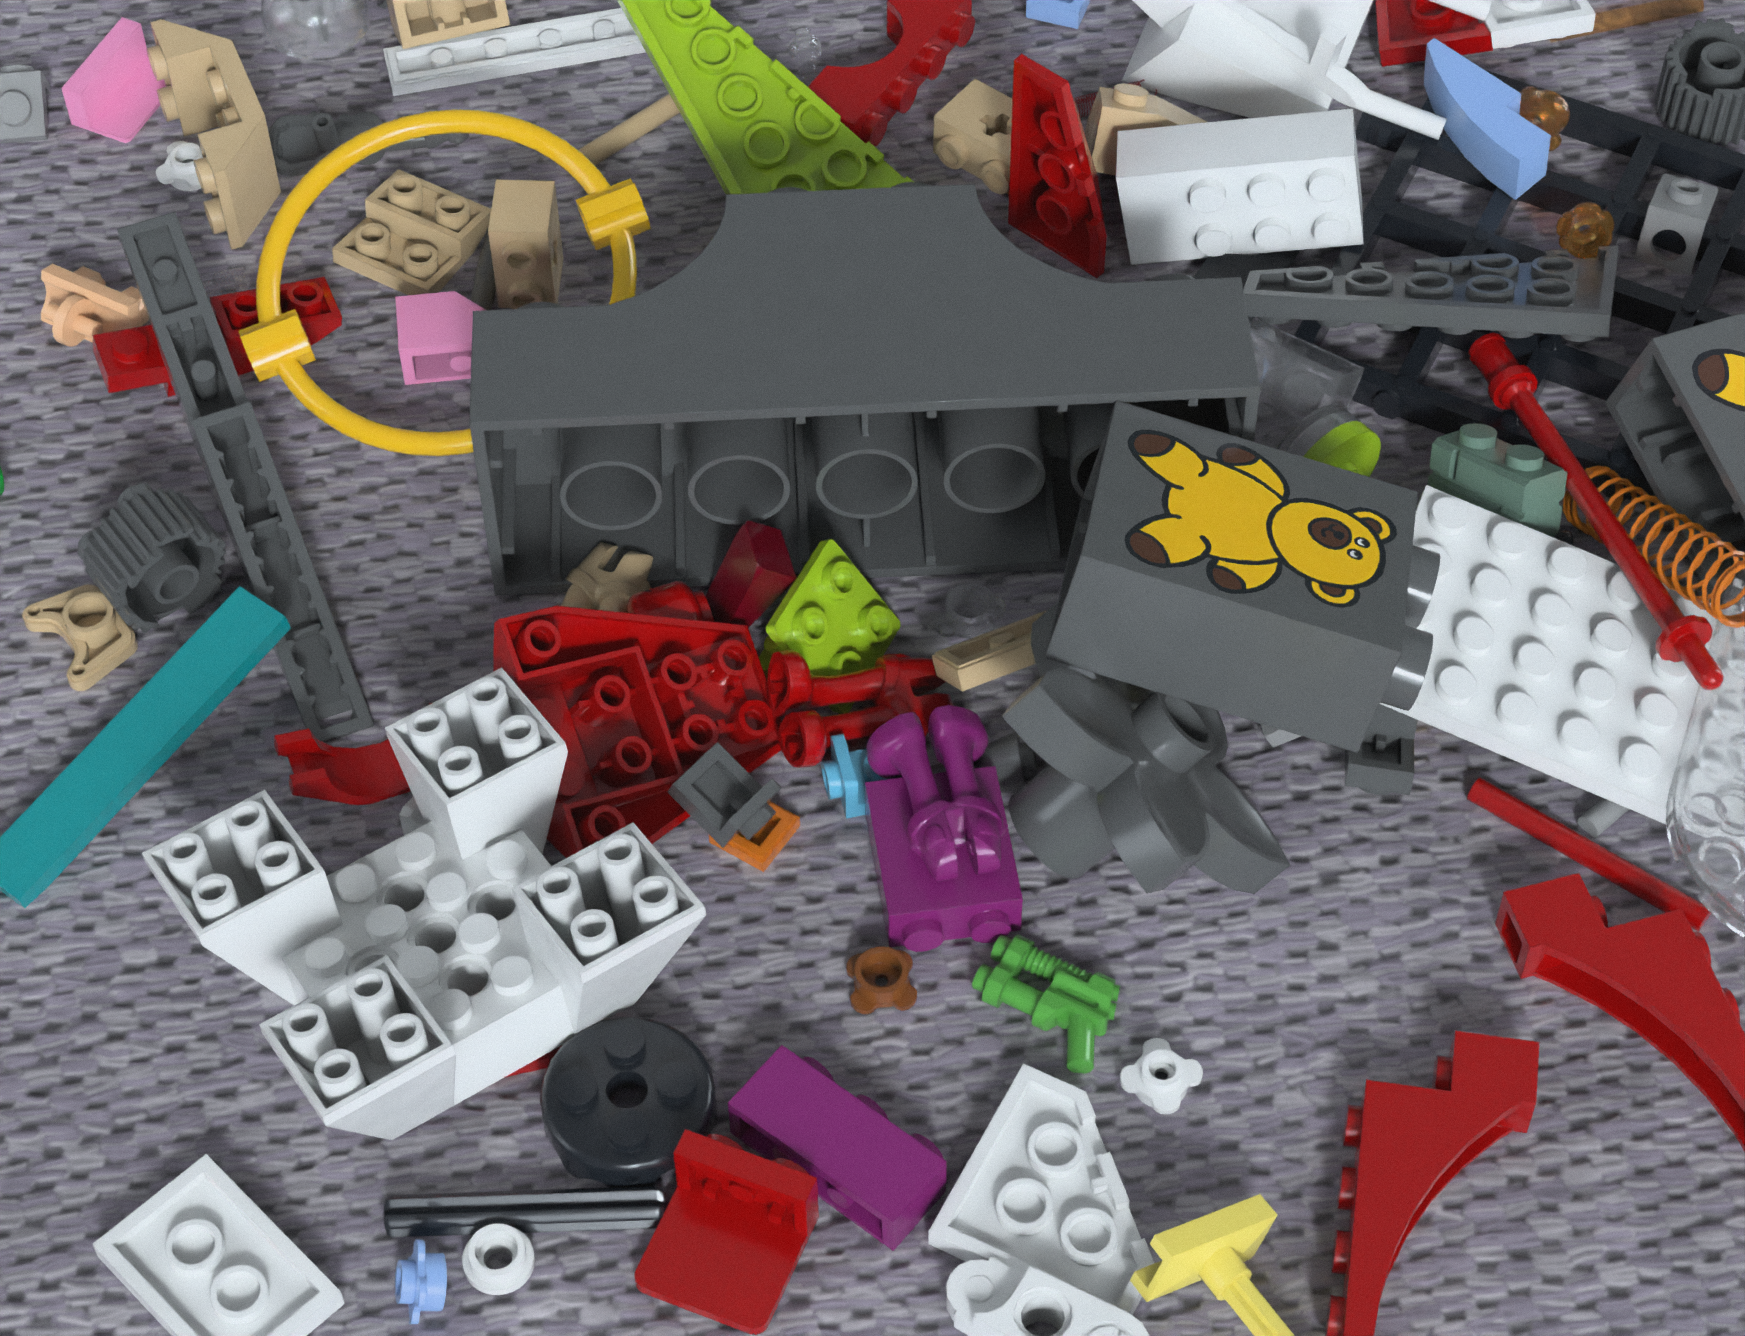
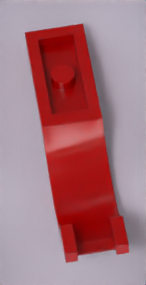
M309 728L274 735V747L277 755L287 757L293 774L289 775V787L294 796L359 806L374 804L411 791L389 739L377 744L348 748L333 747L316 739Z

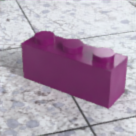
M783 1045L772 1054L728 1102L729 1125L732 1135L768 1160L784 1158L802 1166L809 1175L817 1177L819 1198L892 1251L898 1247L946 1192L947 1161L944 1160L942 1153L934 1143L918 1133L907 1134L889 1121L884 1110L874 1100L862 1094H858L855 1097L835 1083L830 1072L820 1062L809 1056H804L801 1059Z

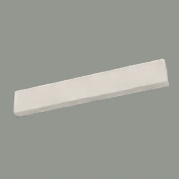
M622 8L493 29L403 49L401 45L383 49L393 96L646 52Z

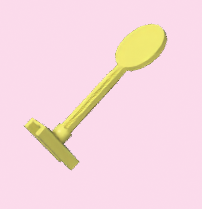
M1261 1194L1155 1234L1150 1245L1162 1261L1134 1271L1130 1282L1146 1302L1202 1280L1217 1300H1226L1254 1336H1295L1250 1281L1252 1273L1244 1263L1255 1255L1278 1216Z

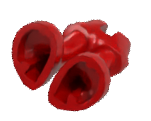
M792 649L773 653L769 663L767 678L769 706L773 717L785 716L778 729V741L788 763L795 768L813 767L821 762L826 748L831 746L830 736L843 733L846 741L872 736L881 725L904 713L914 712L920 718L926 737L929 733V718L934 709L947 705L954 706L951 695L946 693L914 696L934 690L946 682L937 677L932 658H912L903 653L886 654L877 658L872 668L831 676L811 674L802 654ZM872 700L875 706L863 710L830 716H820L816 711L809 710L827 705Z

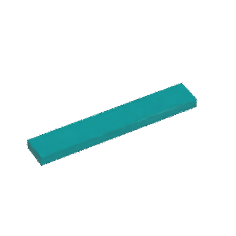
M239 586L0 837V891L23 908H26L291 629L286 616Z

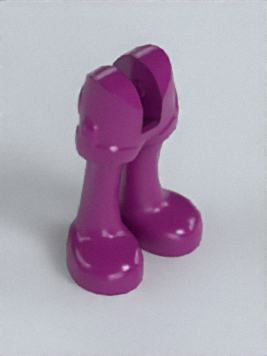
M952 705L937 707L930 715L928 731L931 745L937 761L945 767L952 801H945L940 795L928 759L926 739L920 718L914 712L904 713L881 725L872 734L867 743L866 755L868 764L872 771L882 778L904 779L914 813L908 822L906 833L910 848L923 859L936 882L958 878V862L955 850L958 847H965L967 849L976 875L998 871L1001 865V840L1006 830L997 806L994 802L982 797L973 764L985 753L989 742L988 734L981 718L969 709Z

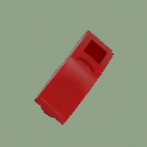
M325 277L280 284L281 313L296 309L311 345L317 343L342 325V315ZM256 289L210 297V304L238 376L254 371L240 338L239 330L259 323L256 308ZM151 325L92 335L93 353L108 393L163 383L168 397L176 395Z

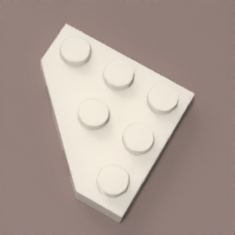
M1023 1063L929 1229L928 1244L965 1262L981 1259L988 1261L991 1257L1023 1273H1026L1029 1266H1032L1123 1309L1131 1315L1134 1314L1142 1296L1130 1282L1134 1271L1154 1264L1145 1238L1141 1239L1130 1212V1200L1112 1155L1106 1151L1095 1123L1096 1115L1087 1092Z

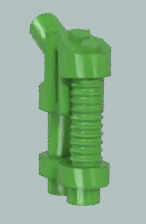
M1017 934L1013 939L1000 935L990 955V958L999 962V964L995 968L982 964L975 974L972 988L982 992V1001L995 1008H999L1003 1002L1032 1016V1025L1043 1031H1048L1057 1025L1062 1029H1067V1069L1073 1073L1091 1072L1094 1069L1095 1035L1103 1036L1107 1031L1109 1019L1114 1020L1117 1003L1112 1002L1118 1001L1120 985H1116V979L1101 972H1096L1092 975V972L1088 973L1085 969L1081 970L1080 967H1075L1074 964H1068V961H1062V958H1056L1055 955L1052 956L1049 952L1045 953L1044 950H1039L1038 947H1034L1035 943L1033 940ZM1024 968L1025 971H1030L1031 974H1036L1037 977L1041 976L1043 980L1047 979L1051 985L1043 992L1017 980Z

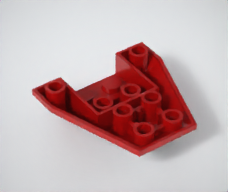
M552 606L500 618L494 623L493 672L502 667L565 741L568 754L546 838L565 858L632 822L653 844L689 818L690 815L667 791L676 780L717 742L748 773H751L781 751L778 741V729L781 719L780 717L772 716L768 700V683L747 625L567 606Z

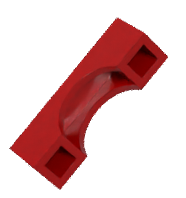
M887 0V36L895 43L896 48L882 59L862 66L840 67L827 65L811 82L808 88L841 116V122L865 144L869 141L876 147L882 141L891 118L897 112L904 114L911 108L919 86L927 78L935 80L940 75L946 62V56L955 45L964 47L970 40L975 27V18L971 16L972 0Z

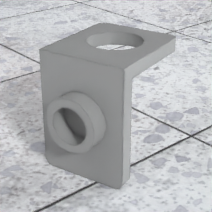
M1663 174L1649 204L1634 260L1690 276L1703 232L1719 189L1691 179ZM1662 230L1676 231L1684 238L1686 250L1683 254L1674 258L1661 256L1653 247V236Z

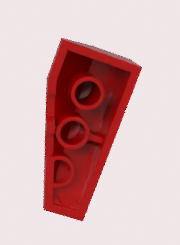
M1021 53L1014 59L1008 224L1090 275L1098 278L1104 273L1107 234L1098 176L1069 81Z

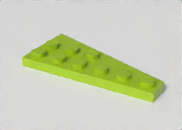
M617 0L726 195L768 193L785 187L801 188L807 191L891 188L897 184L914 182L908 176L904 178L884 160V154L869 141L865 144L841 122V116L777 59L772 61L753 44L754 39L739 25L734 27L711 7L710 0Z

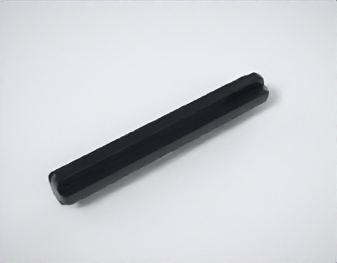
M659 1186L391 1195L386 1198L383 1221L387 1235L392 1238L474 1235L479 1229L496 1223L512 1226L523 1233L657 1228L666 1210V1201L663 1188Z

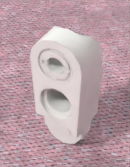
M991 1257L988 1261L983 1259L969 1260L958 1265L952 1271L946 1284L947 1311L954 1321V1327L968 1336H1036L1025 1329L1027 1325L1034 1322H1046L1056 1327L1059 1331L1051 1336H1150L1143 1323L1129 1312L1032 1266H1029L1026 1273H1023Z

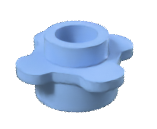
M415 1239L411 1257H408V1260H398L396 1266L395 1298L397 1304H408L409 1324L419 1323L420 1311H442L446 1298L447 1266L444 1253H425V1242L423 1239Z

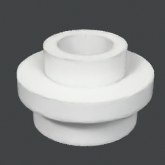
M496 1223L479 1229L467 1242L462 1255V1264L465 1276L474 1288L490 1295H503L519 1289L527 1282L534 1269L535 1256L532 1244L523 1232L512 1226ZM503 1252L512 1257L511 1263L504 1268L489 1269L486 1266L487 1259L495 1253Z

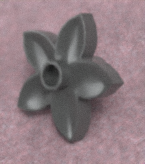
M1057 601L1032 623L1031 647L1041 677L1017 697L1002 716L1026 744L1049 764L1011 796L1009 801V812L1012 822L1024 843L1048 868L1070 879L1080 878L1116 848L1122 861L1147 894L1164 890L1193 865L1213 880L1233 890L1251 894L1258 892L1288 868L1290 863L1275 835L1257 809L1242 791L1215 766L1226 756L1228 748L1226 730L1219 711L1045 658Z

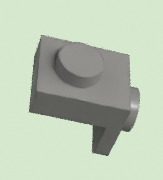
M23 64L7 65L0 68V144L48 140L49 125L46 94H51V87L41 70L34 71V67Z

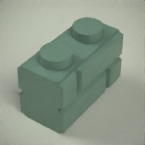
M1473 423L1461 426L1459 431L1437 437L1432 443L1429 469H1432L1433 473L1428 477L1427 485L1554 537L1560 528L1563 506L1559 505V501L1564 498L1568 472L1559 466L1543 460L1544 453L1539 448L1529 445H1511L1498 439L1497 431L1493 427Z

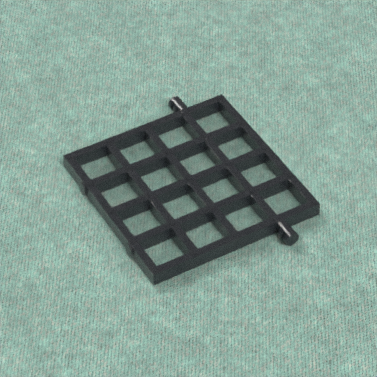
M1487 71L1521 93L1519 115L1550 134V141L1554 133H1558L1631 157L1614 192L1546 170V175L1514 200L1476 169L1464 157L1450 137L1441 134L1439 140H1436L1368 113H1362L1356 130V140L1396 152V155L1363 212L1364 244L1343 247L1331 269L1333 276L1347 275L1348 272L1360 269V263L1368 261L1380 237L1439 257L1506 253L1516 257L1519 263L1532 262L1534 259L1544 256V251L1500 237L1519 201L1596 226L1580 259L1597 258L1598 247L1616 245L1620 235L1639 241L1649 203L1640 201L1638 198L1654 166H1658L1734 191L1718 226L1706 223L1695 259L1700 261V264L1684 298L1616 276L1611 315L1664 334L1733 316L1706 306L1723 269L1745 276V235L1740 234L1745 225V154ZM1427 98L1421 109L1435 114L1429 98ZM1419 167L1494 192L1475 228L1400 203ZM1662 230L1653 236V246L1679 255L1683 254L1686 250L1684 238L1676 231ZM1302 320L1284 353L1281 376L1374 408L1375 412L1382 417L1388 419L1399 417L1444 434L1459 431L1460 427L1466 424H1484L1496 429L1497 438L1506 443L1539 448L1513 409H1504L1502 413L1423 385L1443 344L1469 353L1471 345L1478 338L1489 333L1500 334L1498 331L1473 330L1467 334L1452 335L1439 331L1437 327L1412 326L1405 331L1417 334L1418 336L1397 375L1319 348L1330 327L1320 325L1317 320ZM1534 334L1527 338H1509L1501 335L1518 363L1529 367L1534 373L1538 383L1533 395L1537 401L1547 381L1607 401L1630 369V367L1567 346L1568 340L1562 338L1560 334H1542V336ZM1621 431L1611 451L1560 433L1584 470L1598 465L1608 467L1614 470L1621 478L1628 479L1635 487H1640L1648 495L1655 496L1639 464L1634 460L1635 457ZM1599 475L1591 480L1598 488L1612 478L1609 475ZM1615 485L1607 486L1602 490L1603 493L1611 498L1615 494ZM1630 492L1624 494L1623 501L1632 499ZM1645 501L1639 502V504L1645 505Z

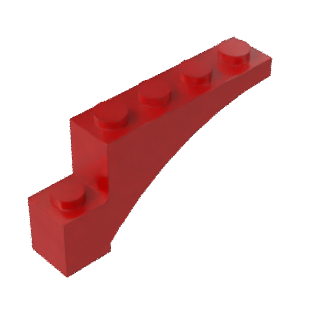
M1580 873L1504 891L1495 925L1520 979L1535 976L1552 983L1599 1007L1638 1033L1674 1063L1709 1100L1736 1136L1745 1152V1033L1740 1025L1738 1004L1732 992L1728 988L1721 987L1711 967V954L1708 944L1700 932H1693L1683 910L1678 909L1608 927L1607 914L1601 900L1596 895L1590 896Z
M1455 1030L1449 1056H1436L1432 1088L1366 1079L1360 1106L1348 1104L1346 1110L1343 1146L1356 1148L1354 1168L1342 1166L1337 1209L1350 1211L1349 1231L1336 1230L1331 1273L1345 1275L1343 1297L1330 1295L1325 1336H1374L1379 1302L1386 1280L1405 1240L1430 1203L1464 1167L1495 1142L1512 1131L1527 1133L1537 1100L1540 1042Z

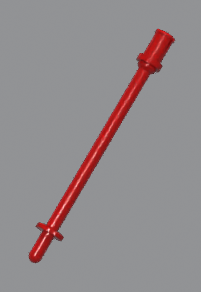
M1489 333L1478 338L1469 349V355L1471 356L1469 358L1489 384L1488 394L1491 400L1500 409H1513L1539 449L1543 451L1547 461L1568 472L1566 489L1663 631L1657 638L1655 645L1661 659L1672 662L1683 661L1703 689L1711 691L1719 688L1723 682L1724 675L1705 647V644L1710 641L1713 632L1708 620L1705 617L1696 615L1686 617L1683 615L1533 394L1537 389L1538 381L1531 369L1518 363L1505 344V339L1500 334Z

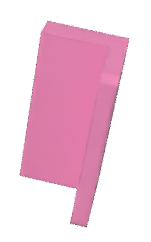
M121 17L61 88L72 125L128 143L158 109L160 102L157 89L166 87L164 79L157 81L154 76L147 54L141 23Z

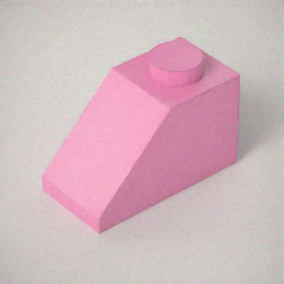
M456 291L395 297L398 350L405 385L471 379L473 311H483L486 309Z

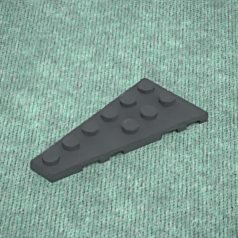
M1619 245L1598 247L1597 258L1584 259L1569 258L1567 249L1544 250V256L1527 263H1519L1516 257L1506 253L1414 259V270L1398 272L1384 271L1385 266L1383 262L1360 263V269L1341 276H1333V272L1330 269L1322 266L1250 271L1243 290L1248 316L1257 317L1259 321L1268 324H1283L1292 319L1317 320L1320 325L1331 328L1345 327L1353 322L1377 324L1379 328L1388 331H1404L1412 326L1437 327L1439 331L1452 335L1467 334L1473 330L1498 331L1501 335L1509 338H1527L1535 333L1560 334L1562 338L1573 342H1587L1596 337H1609Z

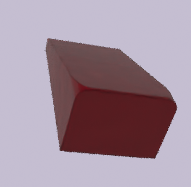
M747 521L739 529L705 596L714 622L747 625L749 628L794 582L796 575L782 531L753 521Z

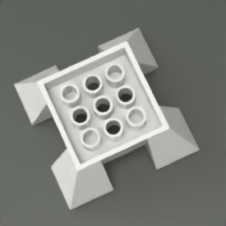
M502 667L385 727L389 742L425 825L326 876L322 866L265 790L142 853L145 863L202 946L294 1005L262 1022L259 1026L264 1037L327 1127L388 1140H394L558 1048L587 1027L608 1020L633 1006L706 916L705 906L634 822L553 866L549 864L542 854L568 750L565 741Z

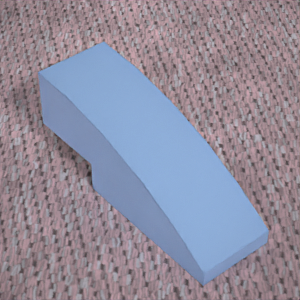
M1433 38L1426 45L1424 87L1435 114L1447 118L1443 127L1446 134L1476 169L1490 182L1516 200L1546 175L1551 135L1519 115L1521 93L1437 39Z

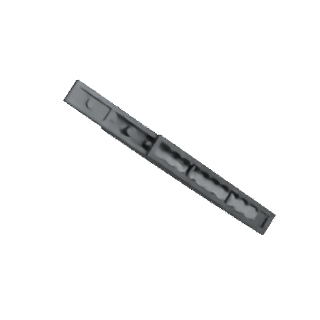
M176 212L118 228L119 240L156 336L162 360L251 593L286 616L291 626V629L279 640L273 649L305 729L309 728L316 739L326 743L373 727L374 723L255 412L251 402H248ZM352 710L351 718L347 721L325 727L318 722L319 720Z

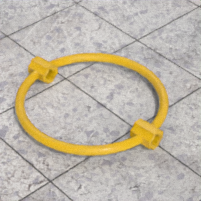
M461 109L428 111L391 120L356 135L322 158L301 178L283 202L265 238L256 279V308L259 323L239 330L243 346L259 382L279 375L287 388L303 406L321 421L340 433L366 445L390 452L418 456H449L473 453L470 428L455 431L429 432L395 428L374 422L337 403L321 390L307 374L302 365L316 360L313 349L296 309L282 314L280 306V282L283 263L298 224L320 193L338 176L354 164L386 147L410 139L435 134L471 133L499 137L536 150L553 160L566 170L587 192L588 195L576 199V204L595 250L609 245L611 247L613 283L610 305L635 296L637 261L633 236L651 229L642 199L631 178L610 186L592 162L566 140L528 121L494 112Z

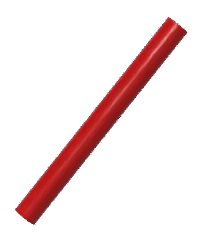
M1479 777L1471 787L1467 800L1666 913L1682 909L1691 928L1699 932L1711 915L1712 909L1485 779Z

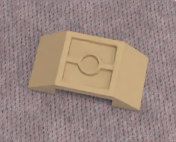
M162 19L150 22L156 45L146 49L156 80L164 79L166 87L157 89L164 117L167 122L180 119L184 137L206 131L197 134L203 158L193 161L203 193L212 194V199L203 201L206 216L214 235L227 231L231 250L243 247L281 193L265 114L232 40Z

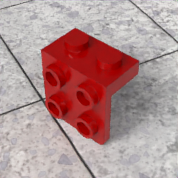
M685 1129L674 1151L677 1188L634 1274L636 1287L646 1295L752 1335L761 1334L768 1328L818 1221L817 1177L809 1175L806 1169L791 1160L775 1158L771 1161L746 1152L738 1143L726 1136L719 1134L703 1136Z

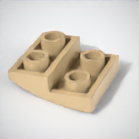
M398 169L365 199L366 218L332 248L333 262L406 295L438 293L475 252L488 229L491 208Z

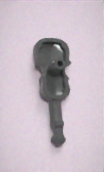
M312 111L308 115L292 114L282 116L272 124L269 130L276 170L279 174L289 177L304 175L335 148L356 135L382 124V122L372 112H361L352 116L342 114L337 120H333V117L328 113L317 114L316 111ZM469 133L435 134L410 139L375 152L356 164H375L389 151L426 147L430 149L446 141L459 145L469 138Z

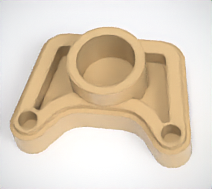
M83 585L27 606L22 614L25 626L29 631L57 633L64 638L75 653L74 659L67 670L66 676L70 687L76 691H85L131 657L138 648V641L134 630L125 623L95 585Z

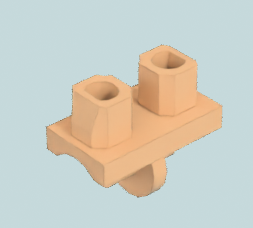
M52 263L41 270V280L46 288L45 303L41 310V321L52 325L54 339L63 345L73 347L84 339L93 343L92 335L140 327L149 320L139 291L135 287L130 286L122 292L107 287L105 280L99 272L85 266L72 272Z

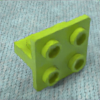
M833 539L823 540L819 542L766 625L768 636L764 641V650L759 656V660L766 680L773 653L791 649L802 654L813 675H840L872 668L877 658L883 656L899 631L901 623ZM855 702L828 706L832 711L843 714L848 713Z

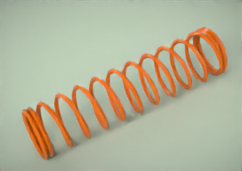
M1599 465L1585 469L1590 479L1599 475H1609L1612 478L1597 489L1601 492L1607 486L1615 485V494L1607 502L1615 515L1620 509L1624 494L1631 493V502L1624 507L1618 516V520L1622 525L1631 517L1636 503L1645 501V511L1639 515L1631 528L1629 536L1632 540L1645 526L1650 513L1659 510V521L1653 525L1646 535L1645 542L1639 545L1638 549L1642 550V555L1648 563L1657 559V567L1651 568L1663 584L1670 590L1677 591L1684 599L1692 601L1698 608L1706 610L1722 624L1733 628L1745 626V611L1731 616L1723 615L1722 610L1736 604L1745 595V586L1733 600L1720 605L1722 592L1732 583L1736 573L1745 569V552L1737 551L1730 542H1724L1715 533L1707 532L1702 525L1693 523L1685 514L1677 513L1675 509L1670 505L1663 504L1656 496H1650L1642 488L1635 487L1628 479L1621 478L1614 470ZM1566 490L1563 498V511L1567 521L1585 534L1591 535L1599 543L1604 544L1587 518L1586 523L1581 522L1578 516L1577 504L1568 490ZM1665 511L1670 513V515L1665 516ZM1673 519L1674 530L1667 535L1661 544L1659 552L1648 557V546L1658 537L1664 522ZM1680 520H1682L1685 524L1679 525ZM1688 528V540L1683 543L1676 553L1674 561L1662 566L1663 554L1673 545L1678 532ZM1694 529L1698 530L1700 533L1694 535ZM1703 538V549L1697 554L1689 570L1681 575H1677L1678 563L1687 555L1693 541ZM1709 538H1711L1715 543L1709 544ZM1718 547V559L1706 573L1705 579L1692 585L1693 572L1702 564L1707 552ZM1724 548H1727L1730 552L1724 554ZM1733 557L1734 564L1722 573L1716 581L1712 593L1707 595L1709 580L1717 573L1725 559ZM1672 568V576L1667 577L1664 571ZM1687 577V586H1681L1679 581ZM1702 586V596H1696L1693 590Z

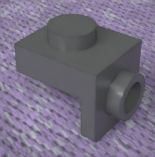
M1379 704L1358 752L1345 749V786L1358 787L1367 793L1375 795L1389 793L1410 795L1415 773L1414 737L1418 720Z
M717 742L672 784L667 793L724 848L739 832L747 840H750L776 814V811L769 803L782 787L773 778L762 787Z

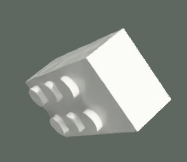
M1353 108L1118 131L1116 182L1131 265L1203 259L1208 256H1221L1225 253L1259 254L1364 244L1362 193Z

